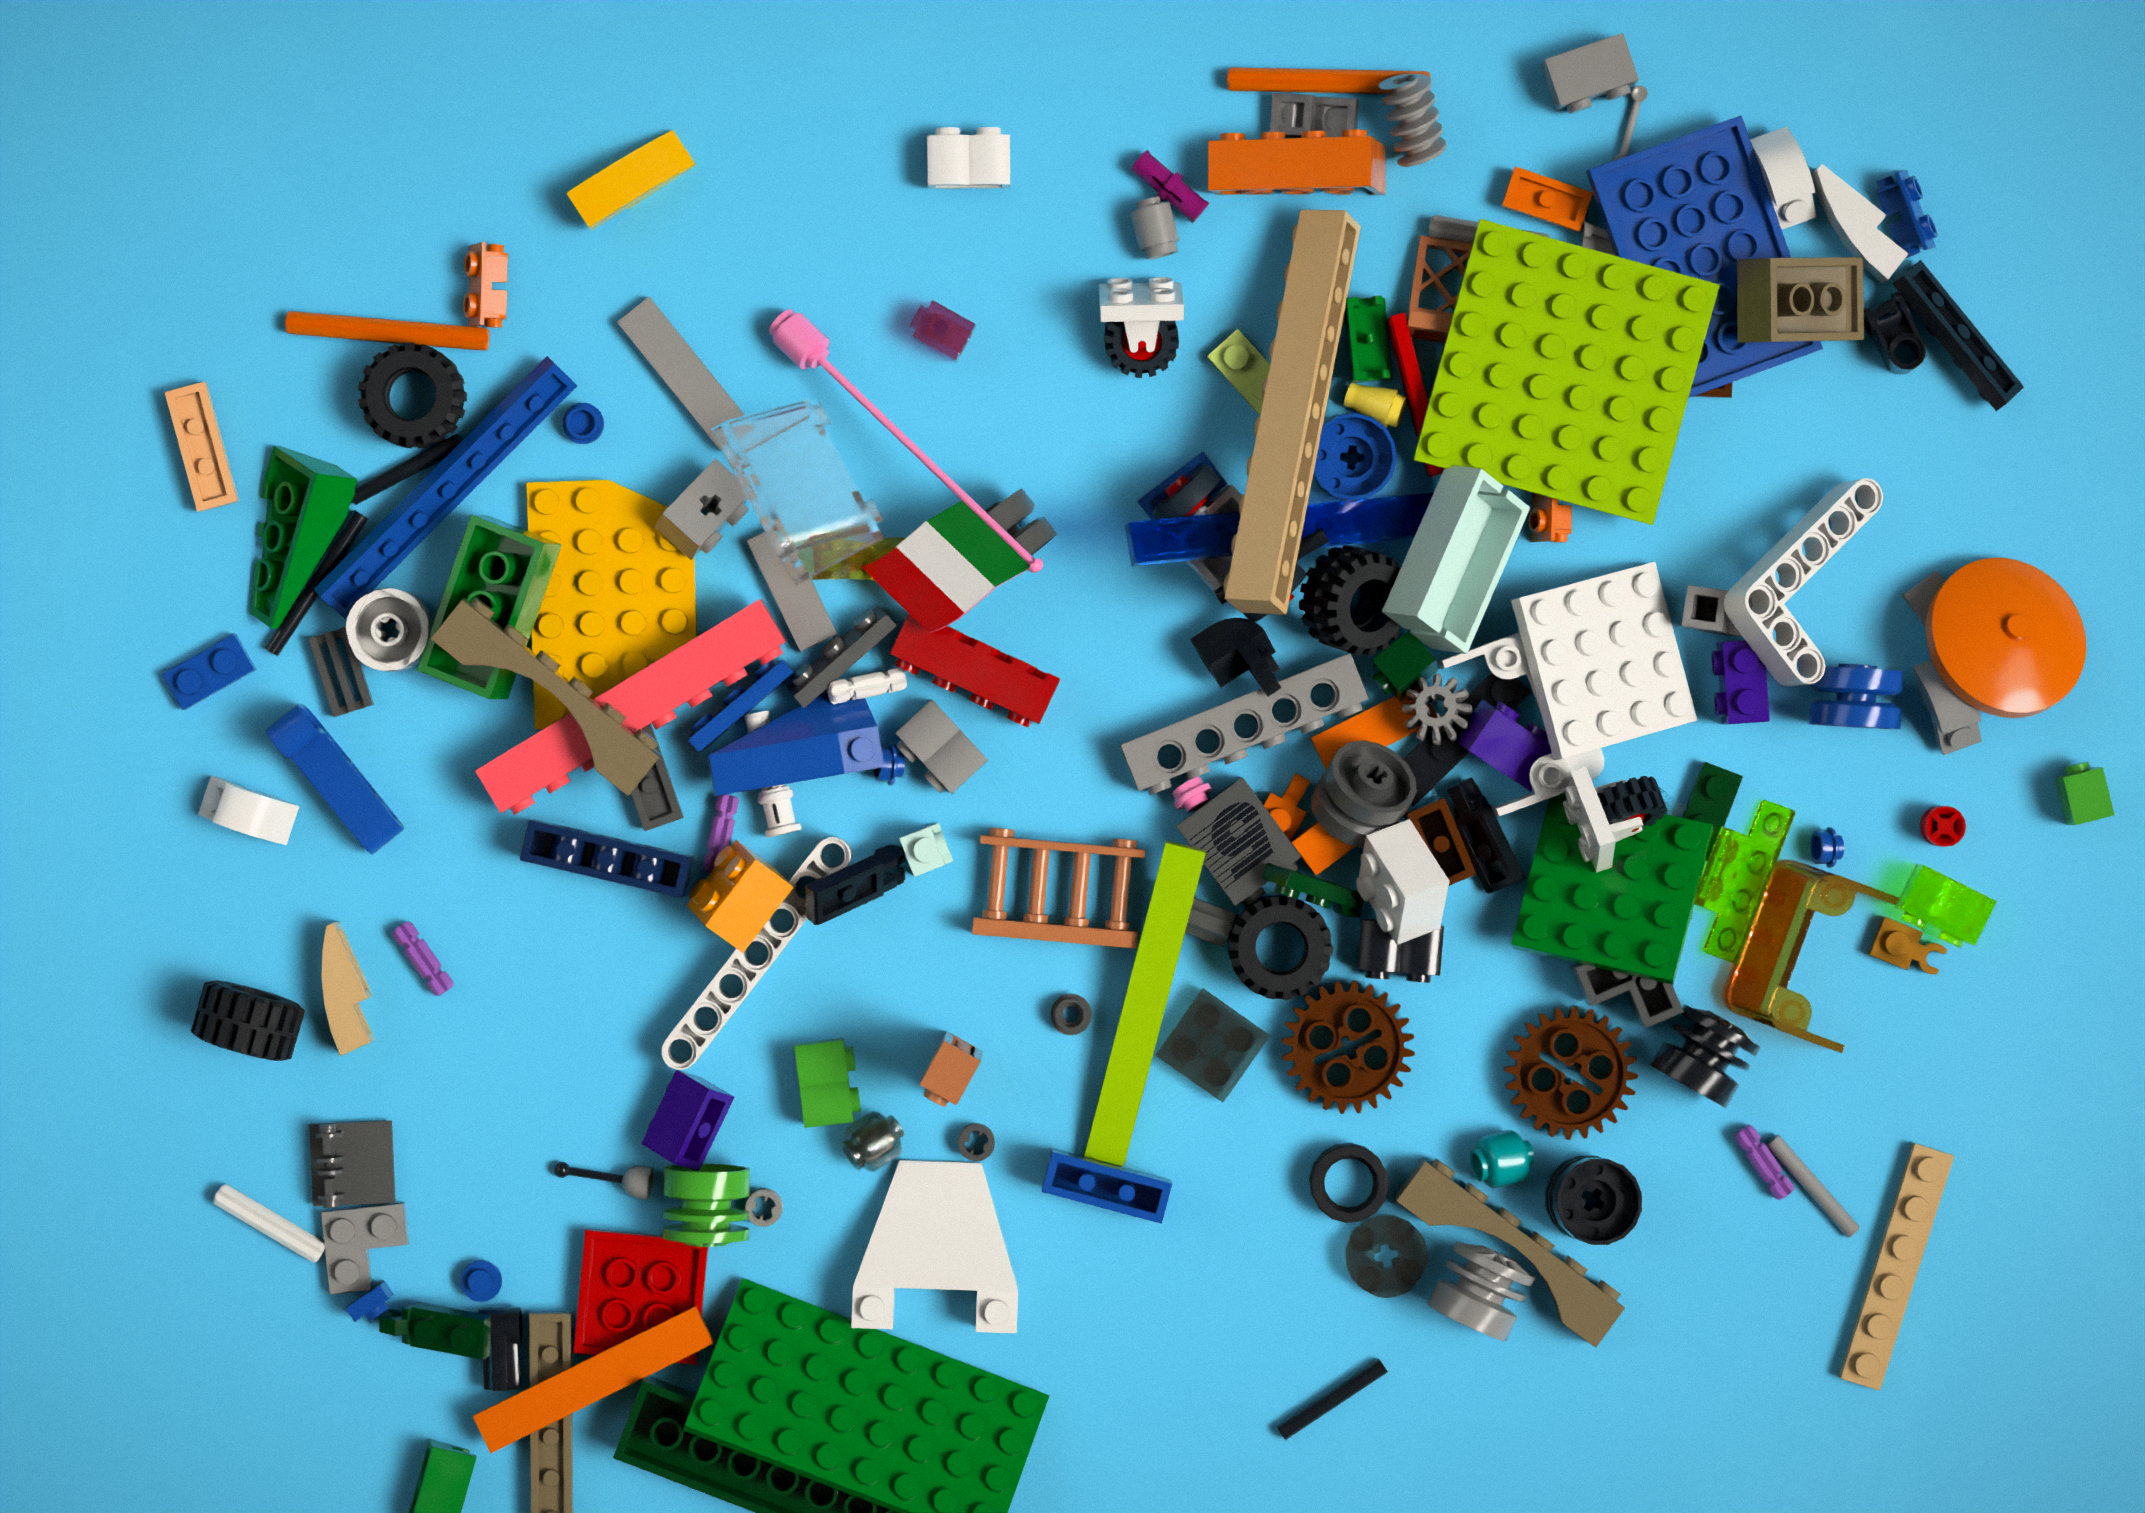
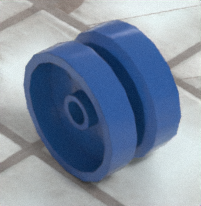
M1839 664L1838 667H1825L1824 675L1818 682L1811 684V688L1816 692L1836 693V700H1815L1810 703L1809 724L1900 729L1902 709L1896 704L1876 703V695L1897 696L1902 693L1904 671L1877 669V666L1859 664Z

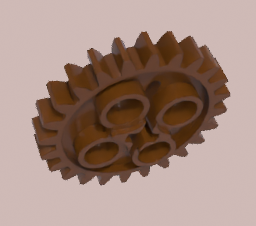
M1338 980L1334 981L1333 993L1330 994L1320 985L1318 986L1319 999L1314 1000L1311 996L1305 994L1304 998L1308 1007L1305 1010L1295 1006L1292 1008L1299 1017L1298 1021H1285L1284 1025L1294 1032L1293 1036L1281 1038V1042L1292 1046V1051L1284 1053L1281 1057L1282 1060L1294 1061L1295 1064L1286 1071L1287 1076L1300 1075L1301 1079L1295 1086L1297 1091L1309 1086L1311 1090L1307 1100L1312 1102L1321 1095L1323 1097L1322 1108L1324 1110H1327L1332 1102L1335 1101L1337 1102L1340 1114H1344L1347 1103H1352L1355 1111L1361 1113L1362 1101L1365 1100L1375 1109L1377 1108L1376 1095L1379 1093L1389 1100L1392 1098L1387 1088L1390 1083L1398 1087L1403 1086L1401 1080L1396 1076L1398 1071H1411V1068L1402 1062L1403 1057L1415 1055L1413 1050L1404 1047V1042L1412 1040L1414 1034L1402 1033L1401 1028L1409 1022V1018L1401 1017L1396 1019L1394 1015L1400 1009V1004L1395 1003L1386 1007L1384 1004L1388 998V993L1384 991L1376 998L1372 997L1373 985L1370 983L1362 993L1358 992L1356 980L1351 981L1348 991H1343L1342 985ZM1356 1008L1365 1009L1369 1015L1367 1026L1359 1031L1352 1030L1347 1025L1348 1014ZM1324 1025L1331 1030V1041L1325 1047H1314L1309 1040L1310 1032L1314 1027ZM1376 1029L1381 1030V1036L1356 1045L1353 1048L1355 1055L1352 1057H1348L1342 1052L1320 1064L1314 1063L1315 1057L1340 1048L1342 1046L1341 1038L1347 1036L1351 1041H1355ZM1371 1046H1381L1385 1050L1386 1059L1380 1067L1370 1068L1364 1062V1053ZM1334 1063L1345 1064L1349 1071L1347 1080L1340 1085H1333L1327 1081V1070Z
M1573 1005L1569 1009L1568 1017H1564L1559 1007H1554L1553 1019L1551 1020L1542 1012L1538 1013L1540 1022L1538 1027L1525 1022L1524 1026L1529 1035L1526 1038L1519 1035L1513 1036L1520 1045L1519 1050L1506 1051V1054L1515 1059V1065L1503 1067V1071L1514 1074L1515 1078L1504 1084L1505 1088L1517 1089L1518 1094L1510 1100L1511 1104L1518 1105L1524 1103L1526 1106L1522 1109L1519 1116L1525 1119L1534 1114L1535 1119L1532 1127L1536 1130L1542 1127L1545 1122L1548 1123L1547 1133L1551 1137L1556 1134L1559 1127L1562 1128L1566 1140L1571 1139L1573 1129H1578L1581 1137L1587 1138L1588 1126L1591 1125L1599 1133H1602V1119L1606 1118L1613 1123L1618 1122L1612 1112L1615 1107L1627 1111V1105L1621 1100L1622 1095H1635V1091L1626 1086L1627 1080L1638 1078V1074L1627 1071V1066L1636 1062L1637 1058L1629 1055L1624 1056L1623 1053L1630 1047L1631 1042L1629 1040L1617 1042L1616 1038L1620 1035L1622 1029L1617 1026L1607 1031L1606 1027L1609 1018L1605 1015L1596 1023L1593 1022L1594 1010L1590 1008L1586 1010L1582 1018L1579 1017L1577 1007ZM1562 1033H1570L1575 1040L1574 1049L1567 1055H1559L1554 1049L1555 1039ZM1546 1051L1567 1066H1573L1577 1062L1576 1071L1600 1086L1602 1092L1596 1094L1571 1078L1564 1083L1563 1080L1566 1075L1541 1059L1539 1056L1540 1052ZM1604 1055L1609 1061V1070L1602 1077H1593L1589 1072V1063L1593 1057ZM1539 1068H1548L1553 1075L1551 1085L1543 1090L1535 1089L1532 1084L1533 1073ZM1582 1090L1587 1096L1586 1106L1578 1112L1570 1111L1566 1105L1568 1095L1572 1091Z

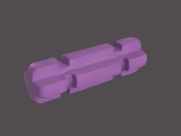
M728 794L717 796L715 805L717 815L713 816L707 848L710 850L709 854H705L703 864L705 872H712L715 868L714 862L718 854L726 846H730L735 820L732 818L733 814L737 813L739 803L736 796Z
M409 921L401 924L392 932V936L400 947H405V955L422 979L426 977L428 980L427 986L435 996H440L451 989L453 986L452 979L446 971H441L440 967L442 965L424 939L420 940L417 937L419 932Z
M1746 1125L1739 1129L1733 1135L1734 1139L1742 1150H1746L1745 1156L1762 1181L1769 1184L1767 1188L1777 1200L1788 1196L1794 1190V1186L1787 1175L1781 1174L1782 1168L1766 1144L1760 1143L1759 1139L1761 1137L1755 1128L1751 1125Z

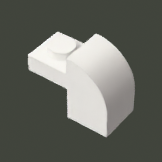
M1786 126L1750 139L1781 229L1783 230L1816 218L1812 195L1815 193L1813 180L1802 150L1788 127Z
M211 776L198 815L229 829L287 845L299 806L275 796L250 790L225 779Z

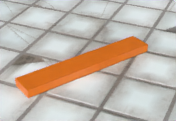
M695 1305L474 1414L472 1417L490 1453H493L714 1344V1340Z

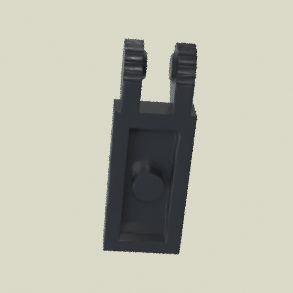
M895 844L885 845L884 848L876 849L874 855L806 885V918L814 925H820L883 896L884 892L904 883L905 870H903V867H900V863H903V860H905L903 847Z

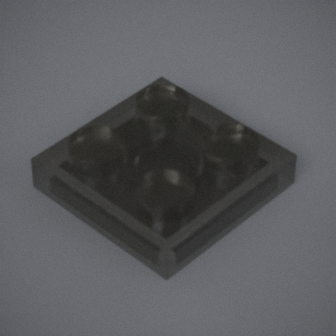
M1202 987L1155 1055L1215 1098L1224 1102L1266 1043L1270 1034Z

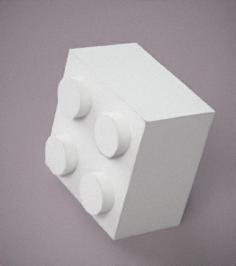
M1408 819L1366 835L1363 854L1360 856L1361 867L1356 885L1364 901L1369 900L1376 911V918L1380 928L1384 932H1389L1396 945L1440 929L1449 879L1411 820Z

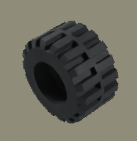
M405 342V345L401 346L395 344L387 347L388 351L383 354L381 352L373 357L375 361L371 366L366 365L362 372L365 374L363 382L359 381L358 390L361 391V399H358L359 407L363 409L365 414L363 418L366 423L380 437L404 448L412 449V447H418L422 449L429 447L430 444H438L444 441V437L449 432L453 433L458 426L456 424L459 418L463 419L465 413L463 409L464 401L467 402V392L464 391L463 386L465 382L462 375L459 374L457 366L434 348L424 344L418 345L414 342ZM412 371L421 372L427 375L435 385L436 400L434 406L427 415L420 419H403L391 408V388L394 382L403 374Z
M1343 545L1342 549L1338 547L1328 550V556L1321 554L1315 560L1317 566L1315 568L1309 567L1306 575L1309 577L1307 583H1302L1300 592L1304 593L1302 600H1299V609L1305 611L1301 620L1303 625L1310 627L1308 633L1313 638L1319 639V642L1359 656L1361 654L1367 656L1374 655L1376 649L1383 651L1388 648L1389 640L1396 641L1401 634L1399 632L1400 625L1382 612L1401 569L1398 567V562L1386 557V555L1351 545ZM1360 587V600L1356 609L1351 614L1350 605L1352 597Z
M1286 895L1267 896L1245 907V910L1237 916L1228 937V956L1235 974L1250 990L1266 998L1287 1000L1308 993L1309 989L1317 986L1322 981L1321 978L1328 971L1330 957L1333 955L1332 936L1325 920L1312 906L1302 900ZM1274 923L1292 925L1300 932L1304 940L1302 959L1294 968L1288 971L1276 972L1266 968L1261 964L1256 954V941L1259 934L1264 928Z
M210 981L204 983L191 1032L200 1040L227 1050L267 1060L283 1061L292 1058L305 1010L298 1003L269 992L230 982Z

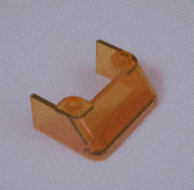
M1781 859L1772 863L1764 876L1723 988L1722 998L1725 1006L1734 1014L1842 1053L1845 1045L1806 1031L1812 1015L1810 1003L1803 995L1786 988L1815 911L1828 916H1840L1851 908L1857 893L1892 905H1897L1899 897L1794 860Z

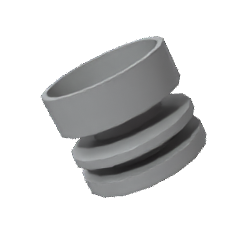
M1456 1241L1452 1250L1468 1259L1466 1265L1448 1259L1445 1265L1452 1272L1460 1276L1457 1284L1438 1280L1427 1304L1434 1310L1463 1325L1498 1340L1506 1341L1517 1316L1502 1304L1505 1298L1524 1302L1527 1296L1512 1288L1511 1285L1515 1281L1531 1287L1535 1277L1526 1272L1517 1261L1483 1245H1472Z

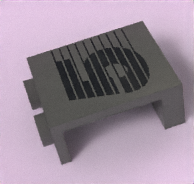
M1243 777L1237 779L1206 804L1175 825L1191 847L1206 850L1204 865L1235 906L1242 901L1247 907L1266 893L1262 886L1268 880L1261 878L1266 864L1271 863L1294 871L1299 868L1295 861L1301 858V855Z

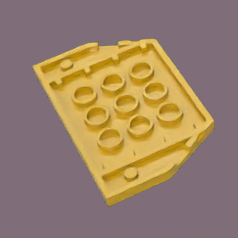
M610 480L526 483L528 531L562 544L531 632L532 651L536 655L540 650L549 654L561 665L557 671L569 681L573 676L583 681L594 691L590 695V698L594 699L698 636L695 557L690 560L654 527L662 513L668 508L667 506ZM533 681L535 730L545 729L571 713L554 694Z

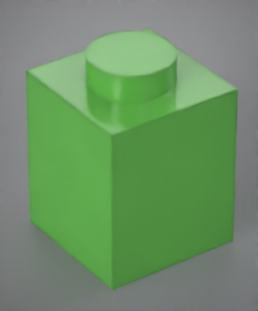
M2089 761L2064 767L2066 774L2055 777L2066 825H2079L2115 815L2103 767L2090 768Z

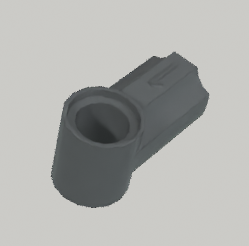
M1195 895L1185 932L1224 947L1236 913L1196 899L1197 895Z

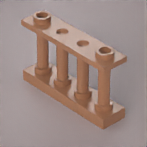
M990 828L989 835H981L980 844L992 845L987 910H982V917H973L972 934L1137 949L1138 931L1130 930V922H1126L1132 857L1145 858V849L1137 848V840L1113 838L1112 846L1014 838L1013 829ZM1009 846L1033 848L1028 913L1023 914V921L1007 919V912L1003 911ZM1050 850L1074 852L1069 917L1064 918V924L1048 923V915H1044ZM1091 853L1115 855L1110 920L1105 921V928L1089 927V919L1085 918Z

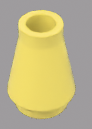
M1351 382L1343 406L1352 408L1362 415L1373 417L1386 428L1388 425L1397 428L1405 411L1407 397L1400 395L1398 389L1364 386Z

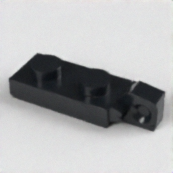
M1473 778L1465 779L1448 788L1447 792L1455 806L1453 809L1456 818L1454 819L1455 824L1486 893H1493L1526 878L1491 805L1488 804L1485 796H1482Z

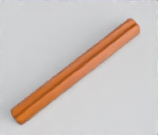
M1231 67L1227 71L1226 84L1227 89L1230 91L1391 94V90L1379 89V83L1387 78L1402 74H1422L1430 78V73L1427 71Z
M296 311L287 312L285 318V331L296 335L400 344L414 342L418 345L424 344L435 347L481 351L488 350L490 343V331L480 327Z

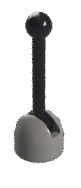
M558 1162L554 1166V1174L559 1178L571 1175L622 1183L623 1189L629 1196L648 1200L653 1186L654 1168L634 1166L624 1175L569 1167L566 1162Z

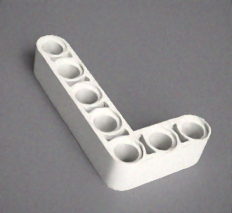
M1864 478L1842 482L1834 486L1725 595L1724 610L1728 618L1780 685L1788 687L1813 684L1818 682L1824 675L1825 660L1821 652L1785 606V603L1880 509L1883 502V492L1875 480ZM1855 493L1858 497V504L1855 501ZM1829 519H1830L1831 524H1832V529H1831V530H1830L1829 524H1828V520H1829ZM1802 544L1805 547V557L1802 553ZM1776 570H1777V572H1778V574H1779V582H1778V583H1777L1776 578H1775V572H1776ZM1749 596L1752 600V610L1750 609L1748 603ZM1773 628L1776 632V642L1773 639ZM1797 660L1800 664V673L1797 670Z

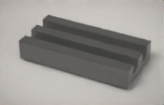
M346 627L308 638L333 717L374 705L361 661L356 658L350 647ZM342 637L362 700L356 702L336 639ZM326 642L347 704L344 706H340L321 644Z

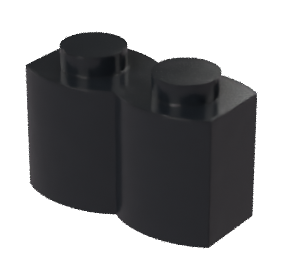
M1361 918L1357 969L1365 970L1366 978L1390 979V972L1406 973V981L1430 983L1431 975L1440 976L1444 926L1441 925L1440 929L1396 945L1389 932H1384L1380 928L1377 919Z

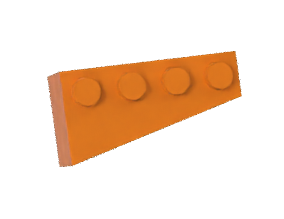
M1343 130L1342 137H1326L1325 131H1302L1301 138L1285 139L1284 132H1262L1261 139L1245 140V134L1223 133L1220 134V140L1208 141V191L1216 195H1272L1273 190L1281 189L1282 194L1309 195L1314 193V189L1321 188L1322 193L1351 195L1354 192V188L1365 187L1370 190L1371 195H1386V146L1372 136H1367L1366 130Z

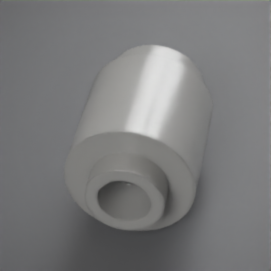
M1152 197L1136 202L1137 210L1130 212L1139 250L1144 251L1146 260L1177 253L1176 242L1180 240L1170 202L1161 203L1160 197Z

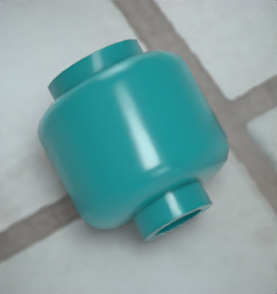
M1513 1130L1486 1135L1477 1140L1475 1149L1470 1152L1471 1168L1476 1179L1484 1181L1491 1188L1519 1183L1527 1178L1529 1165L1534 1163L1533 1148L1529 1141H1523L1520 1135Z

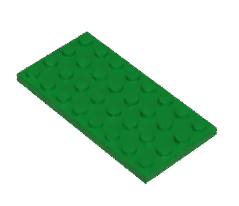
M742 1278L683 1431L898 1513H1008L1050 1395L883 1331L851 1328L852 1320Z

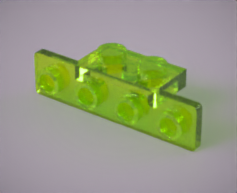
M1762 800L1748 836L1732 829L1721 827L1700 880L1694 903L1717 913L1703 949L1705 953L1733 964L1738 962L1794 819V810Z

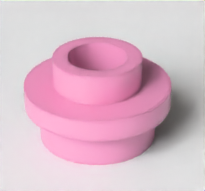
M1198 776L1177 787L1172 792L1176 800L1174 802L1175 808L1177 810L1186 808L1189 813L1209 801L1207 794L1212 790L1210 784H1204L1201 777Z

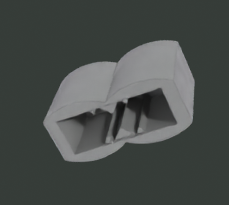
M930 700L896 732L901 739L896 744L898 749L912 763L917 758L929 769L924 776L939 793L947 788L953 794L989 761L933 700Z

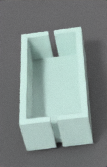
M1452 465L1449 469H1444L1382 610L1384 614L1403 628L1411 629L1410 633L1431 649L1463 654L1468 653L1531 508L1512 492L1504 490L1502 484L1481 468Z

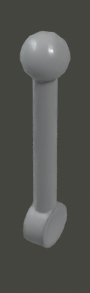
M1638 85L1631 90L1630 97L1633 102L1620 152L1615 155L1613 161L1626 157L1628 154L1640 104L1648 95L1647 89L1643 86Z

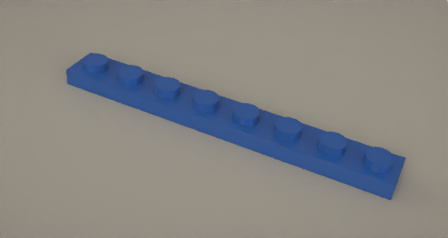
M546 356L314 588L315 592L342 617L346 618L353 605L361 597L372 592L577 387L574 381Z

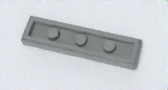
M650 297L646 298L617 322L720 451L753 426Z

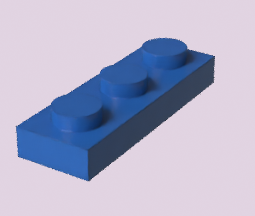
M772 660L763 665L753 674L758 680L746 691L739 686L722 701L726 708L716 717L707 713L691 727L695 734L688 739L698 752H703L743 716L795 673L785 660L780 661L778 664Z

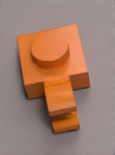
M1296 772L1282 797L1270 792L1263 804L1290 841L1307 813L1297 807V804L1310 784V780Z

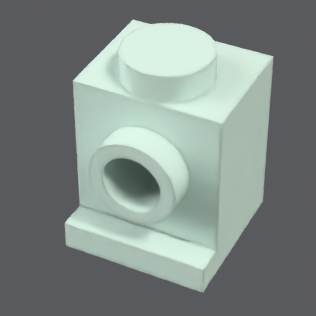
M939 823L899 838L914 877L953 861Z

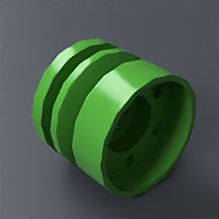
M703 1164L700 1171L679 1165L664 1167V1196L682 1200V1206L665 1209L663 1218L682 1221V1224L664 1226L663 1239L697 1247H718L732 1242L749 1240V1227L731 1224L734 1221L749 1219V1211L731 1207V1200L749 1197L750 1168L724 1164Z

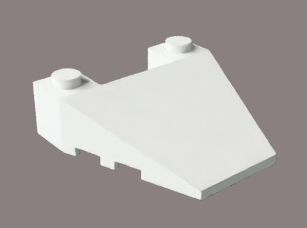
M899 1160L853 1284L851 1328L893 1329L895 1288L977 1291L976 1332L1017 1333L1018 1284L981 1162Z

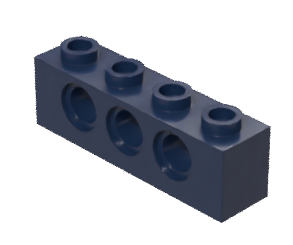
M531 819L528 822L520 856L521 861L681 898L685 896L694 856L536 819Z

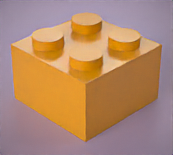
M735 840L731 847L726 846L718 854L714 862L715 868L706 880L701 879L695 884L689 894L690 900L686 905L706 927L744 953L793 889V886L772 865L741 842Z

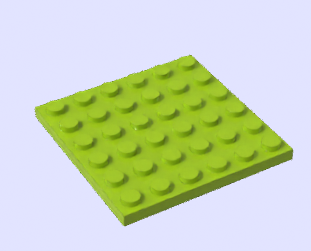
M1479 219L1413 460L1444 469H1449L1452 465L1481 468L1503 485L1653 525L1720 284Z

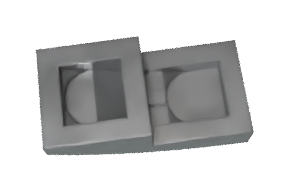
M1272 93L1270 132H1284L1285 137L1301 138L1302 131H1325L1326 137H1342L1343 130L1357 129L1359 100L1356 98L1315 97L1310 94Z

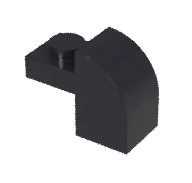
M1246 618L1224 619L1214 623L1190 639L1200 659L1220 688L1249 670L1267 697L1281 689L1274 675L1275 672L1280 670L1272 657V654L1276 651L1265 630L1256 622L1252 623Z

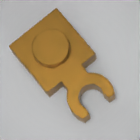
M1882 916L1867 954L1905 970H1908L1911 961L1914 960L1923 972L1937 974L1939 969L1928 965L1926 957L1931 951L1946 954L1947 949L1937 943L1919 944L1923 932Z

